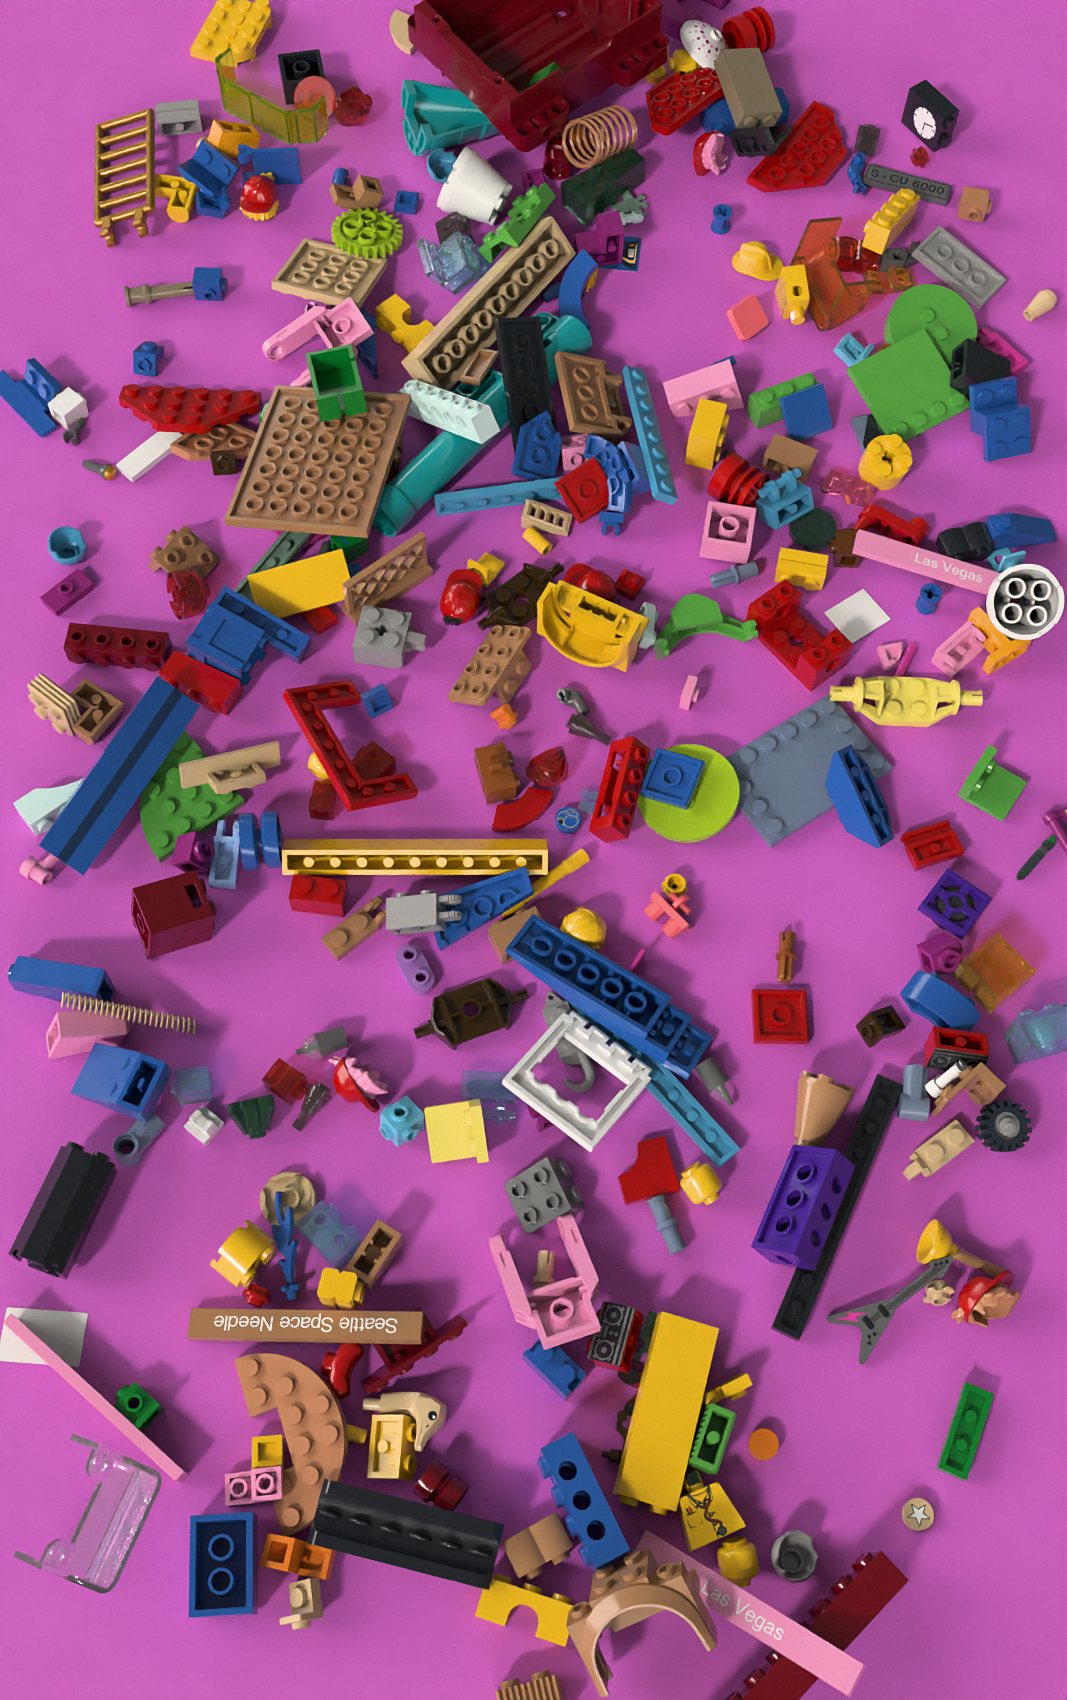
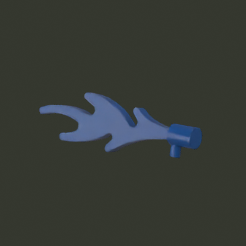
M277 1191L275 1193V1210L279 1226L272 1225L271 1228L275 1243L281 1254L285 1257V1259L278 1261L287 1282L286 1286L281 1287V1291L286 1292L287 1300L299 1299L298 1290L302 1286L300 1283L295 1284V1258L299 1241H292L294 1233L293 1207L286 1208L285 1217L282 1191Z

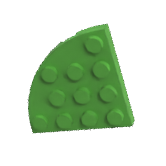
M185 730L142 791L140 798L142 828L153 854L160 863L174 854L178 836L188 834L191 831L204 833L216 825L218 820L225 819L245 805L244 799L236 790L228 794H216L208 783L185 789L181 787L179 764L207 757Z

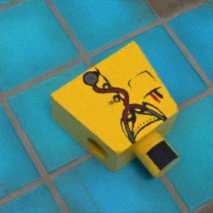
M698 1470L684 1476L683 1483L688 1495L679 1499L677 1507L689 1552L746 1526L718 1482L705 1487Z

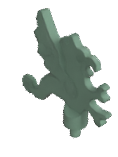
M626 188L622 189L623 202L616 203L608 200L598 205L600 210L609 206L613 210L624 212V214L632 213V211L642 212L640 207L648 208L647 202H640L646 199L645 196L639 194V197L634 199L631 192L626 190ZM646 211L643 213V217L647 215ZM625 223V226H623L625 231L627 228V223Z

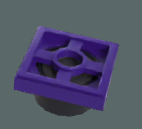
M947 868L917 910L933 920L939 928L949 931L963 940L991 902L992 897Z

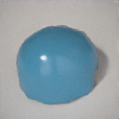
M437 148L430 152L427 157V171L435 182L440 184L447 182L450 173L454 169L453 165L457 160L453 152L444 151L443 148Z
M63 526L51 532L48 538V549L55 562L65 566L74 565L83 560L86 553V543L79 530L70 526Z

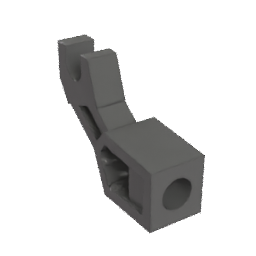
M912 241L907 252L903 249L887 248L882 255L879 254L877 259L879 272L900 274L902 270L919 263L911 255L917 248L916 243Z

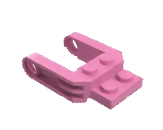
M348 297L331 310L321 306H314L267 339L262 346V350L269 361H279L319 333L328 348L352 344L356 360L358 355L356 346L374 334L351 297ZM279 346L278 349L271 352L274 347ZM309 369L301 373L302 376L290 384V386L313 388Z
M571 1212L557 1218V1224L577 1278L571 1277L535 1289L529 1294L524 1292L510 1251H506L503 1235L500 1234L488 1238L490 1249L516 1322L537 1330L544 1350L601 1331L593 1308L600 1294L599 1279Z

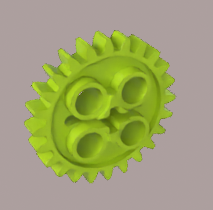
M358 207L357 211L349 209V214L342 212V216H336V220H333V226H331L332 242H335V247H341V252L348 251V256L356 254V258L359 259L362 255L366 260L369 259V256H372L377 260V255L386 258V253L393 255V250L398 251L399 246H402L403 230L399 220L393 219V215L386 216V211L379 213L378 208L370 211L369 207L362 211Z

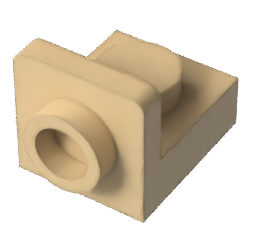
M319 1578L289 1583L292 1616L279 1618L280 1625L292 1624V1630L311 1627V1620L323 1618Z

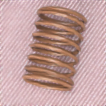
M619 105L609 106L608 108L571 120L565 126L562 133L564 154L570 163L581 169L593 167L601 162L628 153L634 147L637 140L635 119L625 107ZM617 110L622 111V112L627 116V118H628V120H629V122H630L632 132H631V139H630V141H629V144H628L629 131H628L627 123H626V121H625L623 115H622L620 112H618ZM612 113H615V114L621 119V121H622L623 124H624V128H625V141H624V143H623V146H622V137H623V135H622L621 125L619 124L617 118H616ZM606 115L610 116L618 127L619 142L617 148L615 129ZM604 120L608 123L612 131V146L610 145L609 133L604 124ZM581 124L584 145L589 151V153L594 156V158L589 156L581 147L579 141V129ZM575 126L576 142L578 148L583 154V156L586 157L588 160L582 158L575 150L572 140V133ZM586 127L588 128V135L596 153L591 150L585 137ZM569 128V142L571 145V149L577 157V159H579L583 163H580L577 160H575L568 151L566 145V134Z

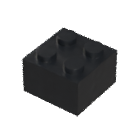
M319 49L277 54L286 105L295 104V89L298 83L305 77L314 75L326 79Z

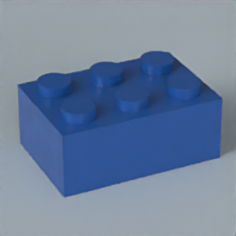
M254 1512L190 1516L188 1618L256 1615L257 1514Z

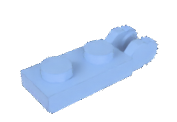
M218 820L217 832L213 841L215 842V855L211 860L209 887L236 889L241 852L239 821L235 820L233 836L229 837L225 836V820Z

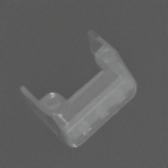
M72 1433L70 1440L92 1449L86 1462V1472L90 1478L98 1481L70 1542L64 1539L51 1541L46 1546L40 1559L18 1550L15 1551L13 1556L40 1570L103 1594L111 1591L120 1578L160 1490L161 1476L158 1471Z

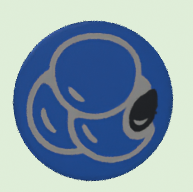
M563 807L556 813L555 825L562 833H574L581 825V815L573 807Z

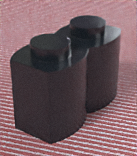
M974 522L961 528L944 530L938 533L936 545L941 555L963 562L968 560H985L991 555L994 547L984 522Z

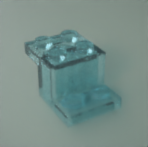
M458 231L439 246L434 242H429L424 237L416 242L426 276L454 295L472 281H479L492 268L480 253L479 248L481 246L476 245L470 237L464 236Z

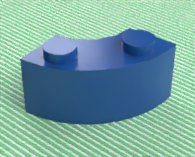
M917 970L900 993V996L911 1012L924 1017L936 1027L970 1032L981 1017L974 1007L975 1002L970 997L959 993L933 972L927 974Z

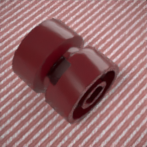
M562 137L550 138L545 146L543 172L550 179L562 180L569 176L571 163L564 154ZM566 139L568 151L572 156L573 151L571 149L570 142L568 139Z
M436 1459L422 1475L412 1492L425 1503L432 1501L433 1507L454 1511L466 1495L470 1485L457 1475L450 1477V1469Z

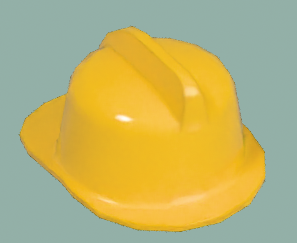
M758 241L743 243L740 250L732 258V265L736 271L764 281L778 279L781 269L784 267L782 261L777 256L769 253L767 247Z

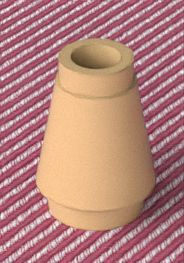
M1048 289L1039 291L1023 311L1024 317L1028 321H1033L1054 309L1057 303L1055 294Z

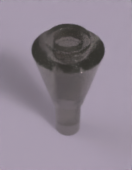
M580 711L578 715L573 713L566 725L570 729L568 734L595 739L608 746L612 739L611 736L598 730Z
M318 1081L315 1085L309 1083L300 1109L301 1112L292 1124V1127L301 1132L309 1118L313 1117L333 1098L328 1095L331 1089Z

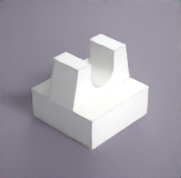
M202 1105L199 1110L196 1109L189 1117V1121L184 1125V1128L207 1146L225 1124Z

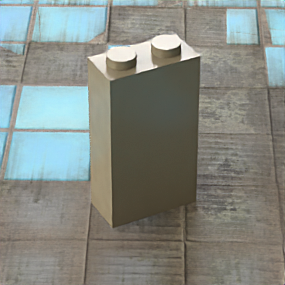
M721 49L714 67L736 129L775 126L783 111L760 49Z

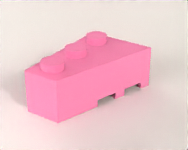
M730 359L663 383L674 418L695 415L700 398L728 404L727 410L745 408Z

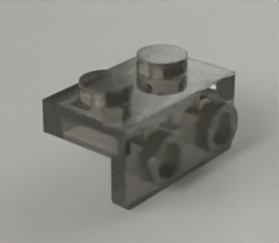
M456 211L435 223L442 256L447 261L465 250L471 256L476 254L474 249L476 243L470 232L472 226L466 216L462 217Z

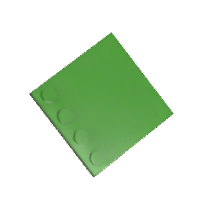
M925 329L850 366L846 371L884 435L897 434L905 443L970 408V402L965 394L950 387L951 371Z

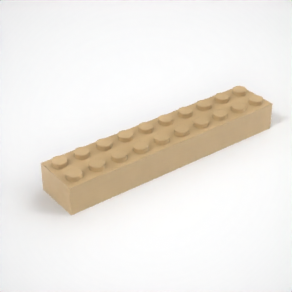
M553 216L537 220L517 247L512 246L401 362L413 380L416 379L449 391L459 380L478 348L488 349L497 340L494 320L497 318L518 317L576 255Z

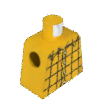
M804 265L782 267L775 290L781 317L783 319H791L793 325H799L805 321L804 316L810 298Z

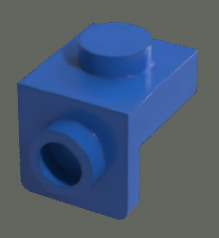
M222 187L220 194L215 197L207 196L200 191H197L195 196L197 214L223 219L225 212L229 211L231 206V198L228 197V191L225 187Z
M152 341L141 343L133 351V372L139 375L155 377L157 375V362L164 356V346L157 345Z

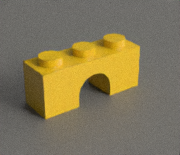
M397 294L392 295L375 308L377 326L382 331L385 330L391 335L396 343L404 346L409 354L435 327L428 320H424L418 325H408L412 322L411 306Z
M494 1573L490 1589L482 1590L475 1617L505 1627L510 1611L516 1606L526 1605L535 1611L538 1618L535 1637L565 1647L569 1636L566 1623L568 1612L573 1607L570 1605L572 1599L556 1593L553 1594V1598L540 1595L542 1589L524 1583L523 1588L511 1585V1578Z

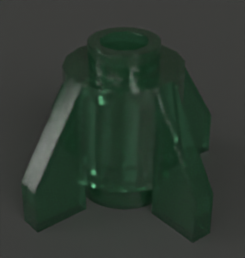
M273 1094L227 1104L229 1116L242 1131L243 1135L249 1134L250 1140L266 1136V1130L271 1129L270 1124L275 1108Z

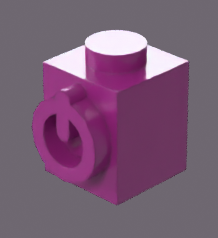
M191 831L188 834L178 836L171 865L186 873L194 870L196 873L209 871L210 862L215 855V842L210 840L209 837L206 838L199 831Z
M945 932L917 945L921 966L929 973L933 972L940 976L946 972H953L958 966L963 964V955L961 954L963 948L961 943Z

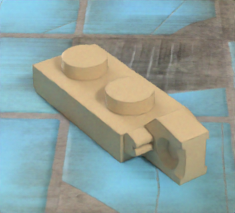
M954 1120L912 1153L909 1158L913 1163L906 1167L902 1173L908 1181H911L921 1172L925 1177L931 1176L973 1144L974 1140L961 1124Z

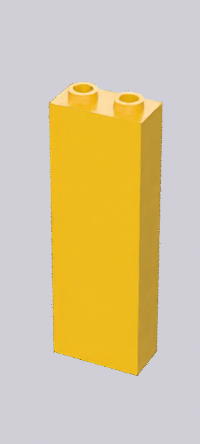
M663 1311L657 1314L613 1494L620 1496V1503L637 1507L638 1502L650 1505L648 1511L666 1516L667 1510L677 1511L719 1328Z

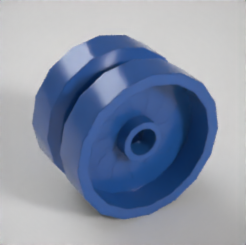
M263 811L261 815V828H259L257 816L253 812L239 814V840L244 870H259L262 863V853L265 865L269 869L282 868L281 850L284 842L278 811Z

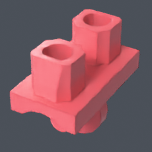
M656 891L650 896L653 900L644 912L654 922L666 912L671 919L661 929L671 939H674L683 931L688 933L692 929L677 913L681 910L687 916L692 911L686 905L690 899L687 894L678 897L672 892L668 896L673 902L671 906Z

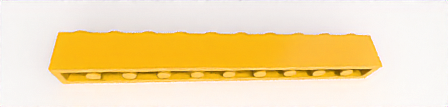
M285 839L281 850L282 875H501L522 867L527 868L529 875H548L547 839Z

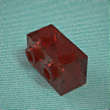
M374 741L367 746L361 747L356 757L351 761L363 781L390 776L397 770L395 758Z

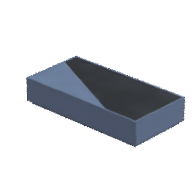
M872 414L851 418L850 424L861 451L864 453L868 444L874 438L882 436V433Z

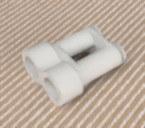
M960 1060L944 1074H938L925 1085L928 1093L937 1098L968 1067L967 1064Z

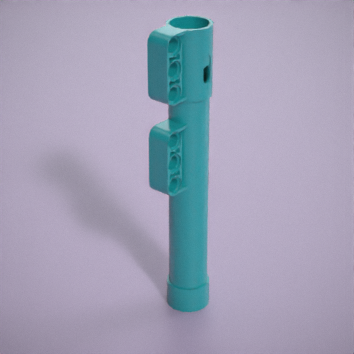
M540 312L533 317L540 316L550 386L552 387L559 380L554 360L555 354L558 351L584 356L592 348L593 340L586 326L577 318L570 315H564L559 318L547 312ZM491 368L480 387L461 383L452 391V393L489 405L500 431L483 444L443 430L397 475L385 484L372 523L376 530L387 537H395L413 520L414 514L434 494L439 492L510 424L502 373Z

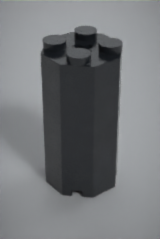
M68 1141L66 1146H61L8 1253L19 1262H21L22 1258L26 1259L27 1266L54 1277L59 1278L61 1276L63 1279L68 1278L118 1172L115 1169L116 1165L109 1161V1156L98 1151H94L93 1155L84 1152V1147Z

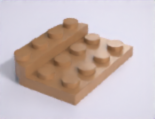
M558 351L554 356L570 431L604 437L615 446L618 445L632 424V419L625 417L618 388L622 383L620 374L615 376L612 371L605 367L606 362L603 360Z

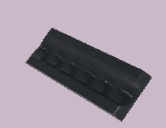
M324 1479L307 1543L489 1590L504 1524Z

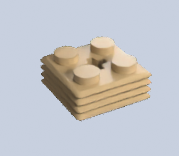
M39 673V677L35 676V680H31V683H28L30 691L28 698L36 706L33 709L34 712L42 720L48 718L52 721V726L60 734L66 732L69 736H74L75 732L72 726L82 716L76 699L43 673Z

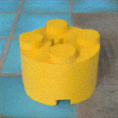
M899 435L878 436L868 444L860 459L858 468L860 477L865 484L870 487L871 485L879 488L878 490L886 491L893 489L899 485L912 464V454L908 445Z
M249 1219L244 1221L246 1228L243 1229L241 1226H238L218 1250V1253L221 1255L219 1261L217 1262L213 1259L210 1263L212 1268L237 1288L243 1286L246 1289L256 1279V1269L261 1263L267 1265L276 1254L275 1240Z

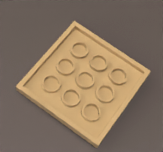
M304 238L272 280V289L283 294H292L306 300L312 299L323 302L326 305L335 306L351 297L357 308L360 309L386 270L388 259L377 257V260H375L372 256H369V259L366 260L362 255L357 259L356 254L348 256V251L341 252V247Z

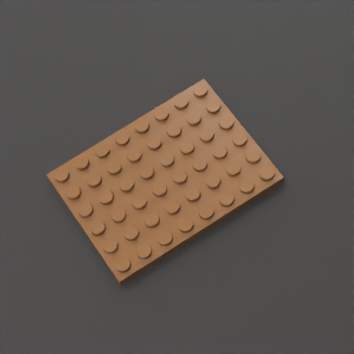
M275 385L224 517L226 526L368 538L412 403L411 395L363 391L367 412L346 416L345 413L341 414V418L321 422L313 388Z

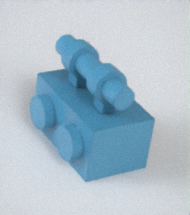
M800 469L788 470L782 473L780 478L775 481L770 480L766 482L764 487L758 490L761 498L756 500V505L761 522L778 530L814 509L811 488L796 481V479L802 476Z

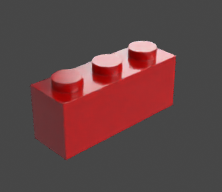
M176 650L173 651L159 672V676L195 703L199 702L205 705L214 713L220 712L228 716L243 693L239 679Z

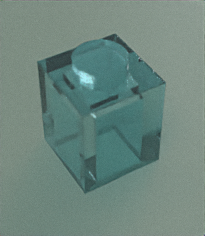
M208 1066L174 1071L175 1080L170 1081L171 1095L177 1098L180 1105L214 1101L212 1074Z

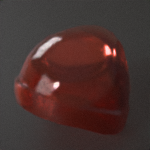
M558 746L533 757L525 769L527 778L534 784L542 787H553L565 782L568 776L569 764L564 748Z

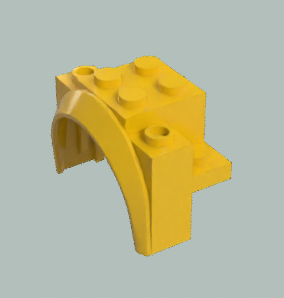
M559 580L557 585L549 582L537 602V633L546 637L550 644L567 658L590 667H614L626 672L637 654L638 642L649 624V618L562 580ZM564 611L571 613V616H567Z

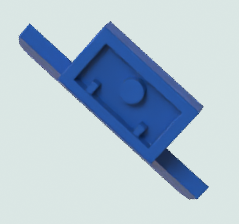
M35 358L26 361L25 379L19 380L17 383L2 370L0 372V396L39 437H46L54 432L56 424L47 416L51 413L48 403L57 394L61 393L62 385Z

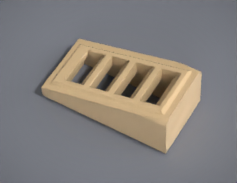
M526 499L521 516V528L527 529L532 526L537 531L568 537L573 515L540 502ZM550 518H554L553 524L549 522ZM559 520H564L562 527L558 526Z

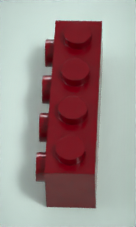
M69 623L63 649L68 661L76 664L93 663L104 667L113 665L121 666L125 669L142 668L155 672L161 670L169 659L172 643L168 632Z

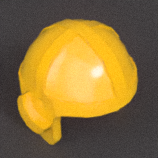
M578 907L577 911L565 916L560 930L599 953L604 947L606 936V922L595 911L586 909V907Z

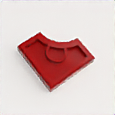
M665 1136L638 1142V1156L635 1164L628 1172L618 1176L625 1205L649 1200L663 1194L665 1196L680 1192V1186Z

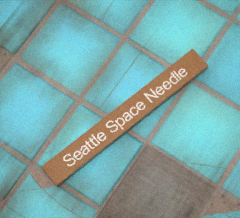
M191 1308L187 1338L189 1340L422 1344L424 1313L411 1311Z

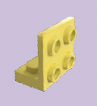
M480 1099L424 1108L432 1163L477 1157V1163L489 1161Z

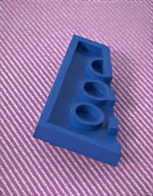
M522 867L441 894L440 896L460 895L462 897V903L446 906V912H461L462 919L446 922V930L434 931L439 950L446 949L532 896L534 890L527 868Z

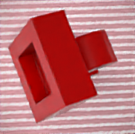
M624 569L615 582L617 593L634 602L644 587L646 579Z

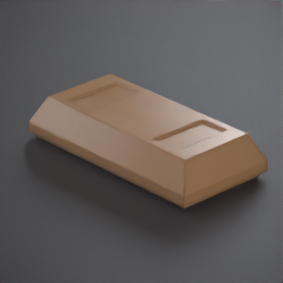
M478 348L460 376L459 381L464 384L480 387L496 361L499 351Z

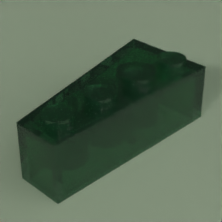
M631 148L561 182L562 205L587 227L591 224V219L597 216V214L604 213V209L610 204L614 206L618 203L619 197L624 193L633 191L645 181V159Z

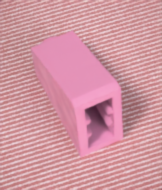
M123 1008L119 1019L116 1018L118 1009L115 1010L113 1018H111L112 1009H110L107 1017L105 1016L106 1009H104L102 1016H100V1010L97 1011L96 1015L94 1014L95 1010H92L90 1014L89 1010H86V1012H57L46 1032L49 1059L91 1051L95 1042L109 1046L120 1045L130 1032V1022L127 1021V1018L122 1020Z

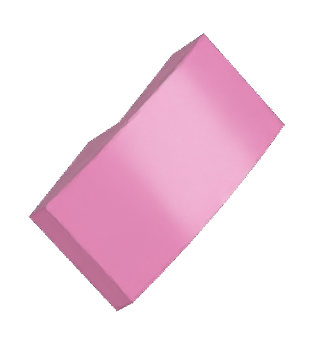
M282 1466L225 1474L226 1506L234 1507L283 1499Z

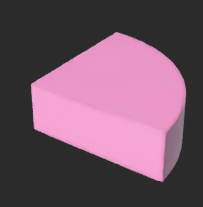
M902 642L878 646L877 653L884 671L890 670L899 662L903 651Z

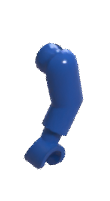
M857 152L848 167L847 176L854 186L852 193L856 194L857 191H860L862 195H865L867 186L862 183L860 173L865 165L866 155L862 152Z

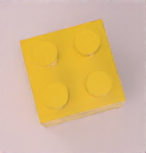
M700 398L689 433L685 464L712 470L714 461L719 462L722 448L719 447L725 442L727 434L725 429H727L730 415L726 414L728 404Z

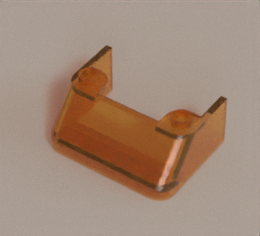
M841 217L809 220L790 266H805L810 297L807 310L819 331L832 330L863 311L876 285L875 280L846 283L840 273L836 262L841 254V246L835 236L842 222Z

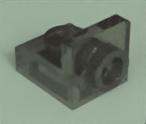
M872 124L859 125L853 153L862 152L866 156L874 157L880 128H876Z

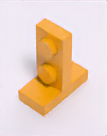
M980 607L972 610L967 620L971 621L972 625L986 637V640L982 643L991 654L988 655L982 669L987 675L1024 654L1032 639H1014L1010 641L995 628L990 618Z

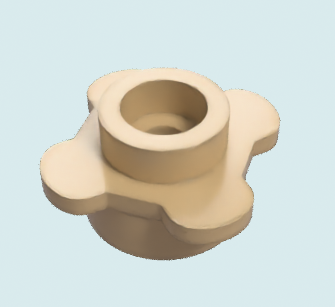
M944 1280L932 1281L925 1286L926 1296L923 1297V1302L936 1306L944 1305L951 1300V1294L955 1290L953 1287L948 1286V1282Z

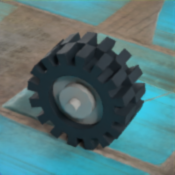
M1013 1101L994 1102L986 1105L987 1108H982L979 1111L982 1115L977 1116L976 1121H979L980 1125H976L975 1129L980 1130L981 1134L977 1136L979 1140L984 1139L985 1142L982 1144L985 1147H991V1151H1016L1017 1148L1025 1146L1023 1142L1029 1141L1030 1137L1026 1134L1032 1133V1128L1027 1127V1123H1031V1119L1025 1118L1024 1115L1027 1114V1111L1025 1109L1020 1110L1021 1105L1018 1103L1012 1104Z

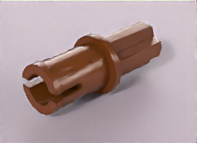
M786 930L785 936L784 931L779 933V952L776 953V960H778L777 980L779 983L789 984L793 980L794 962L797 960V955L795 954L796 933Z

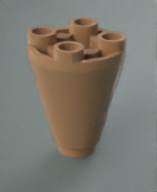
M802 1070L798 1080L794 1137L796 1140L794 1145L820 1147L851 1101L855 1088L842 1083L837 1085L834 1083L833 1078L826 1075L818 1074L817 1076Z

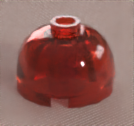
M176 570L167 574V593H172L173 601L169 602L178 620L191 619L204 611L207 605V597L211 595L208 583H204L197 573L189 570Z

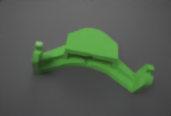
M687 594L672 609L669 621L656 637L653 644L657 660L664 659L669 656V652L681 640L701 633H717L742 642H748L758 637V630L755 629L757 624L755 620L742 623L721 613L718 602L703 595Z

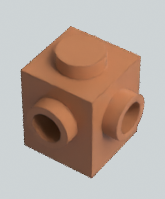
M964 186L958 204L957 218L983 222L985 213H990L992 200H989L990 190Z

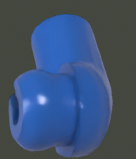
M342 167L337 168L333 173L332 183L346 186L344 181L347 180L346 176H349L348 170Z

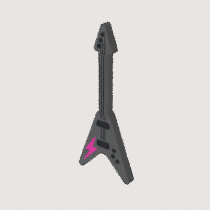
M953 1256L930 1262V1268L890 1299L827 1317V1322L860 1328L862 1338L859 1364L863 1365L866 1362L895 1310L935 1278H943L954 1259Z

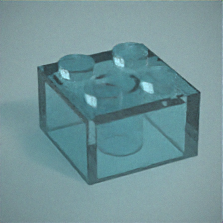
M1053 1003L1045 1006L1042 1011L1033 1012V1010H1026L1017 1015L1015 1021L1010 1024V1027L1004 1033V1038L1015 1065L1067 1051V1004L1059 1006L1058 1003Z

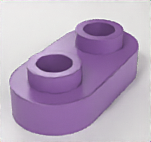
M414 944L401 946L396 952V963L408 987L417 995L428 994L434 988L435 977L421 949ZM408 953L414 955L412 959H406L404 956ZM418 976L426 977L423 982L416 980Z

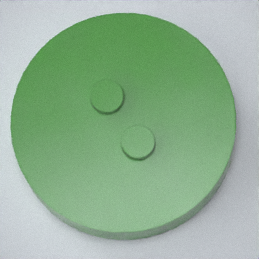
M922 284L903 292L889 310L883 329L885 343L890 345L925 329L950 371L952 350L967 338L976 342L977 323L969 304L953 290L935 284Z

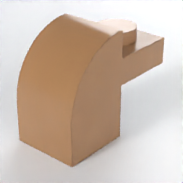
M359 174L352 187L332 183L329 189L334 205L347 208L348 212L349 209L357 211L358 207L362 211L366 210L367 207H369L370 211H373L384 195L379 179Z

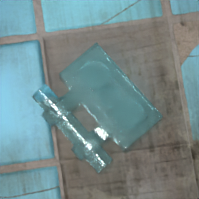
M463 1070L461 1100L480 1099V1101L497 1102L496 1109L481 1108L483 1120H496L495 1123L504 1124V1121L515 1122L516 1110H505V1103H516L517 1095L502 1085V1081L508 1073Z

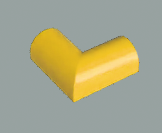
M156 174L155 197L170 199L167 206L168 216L179 223L187 222L199 187L183 177Z

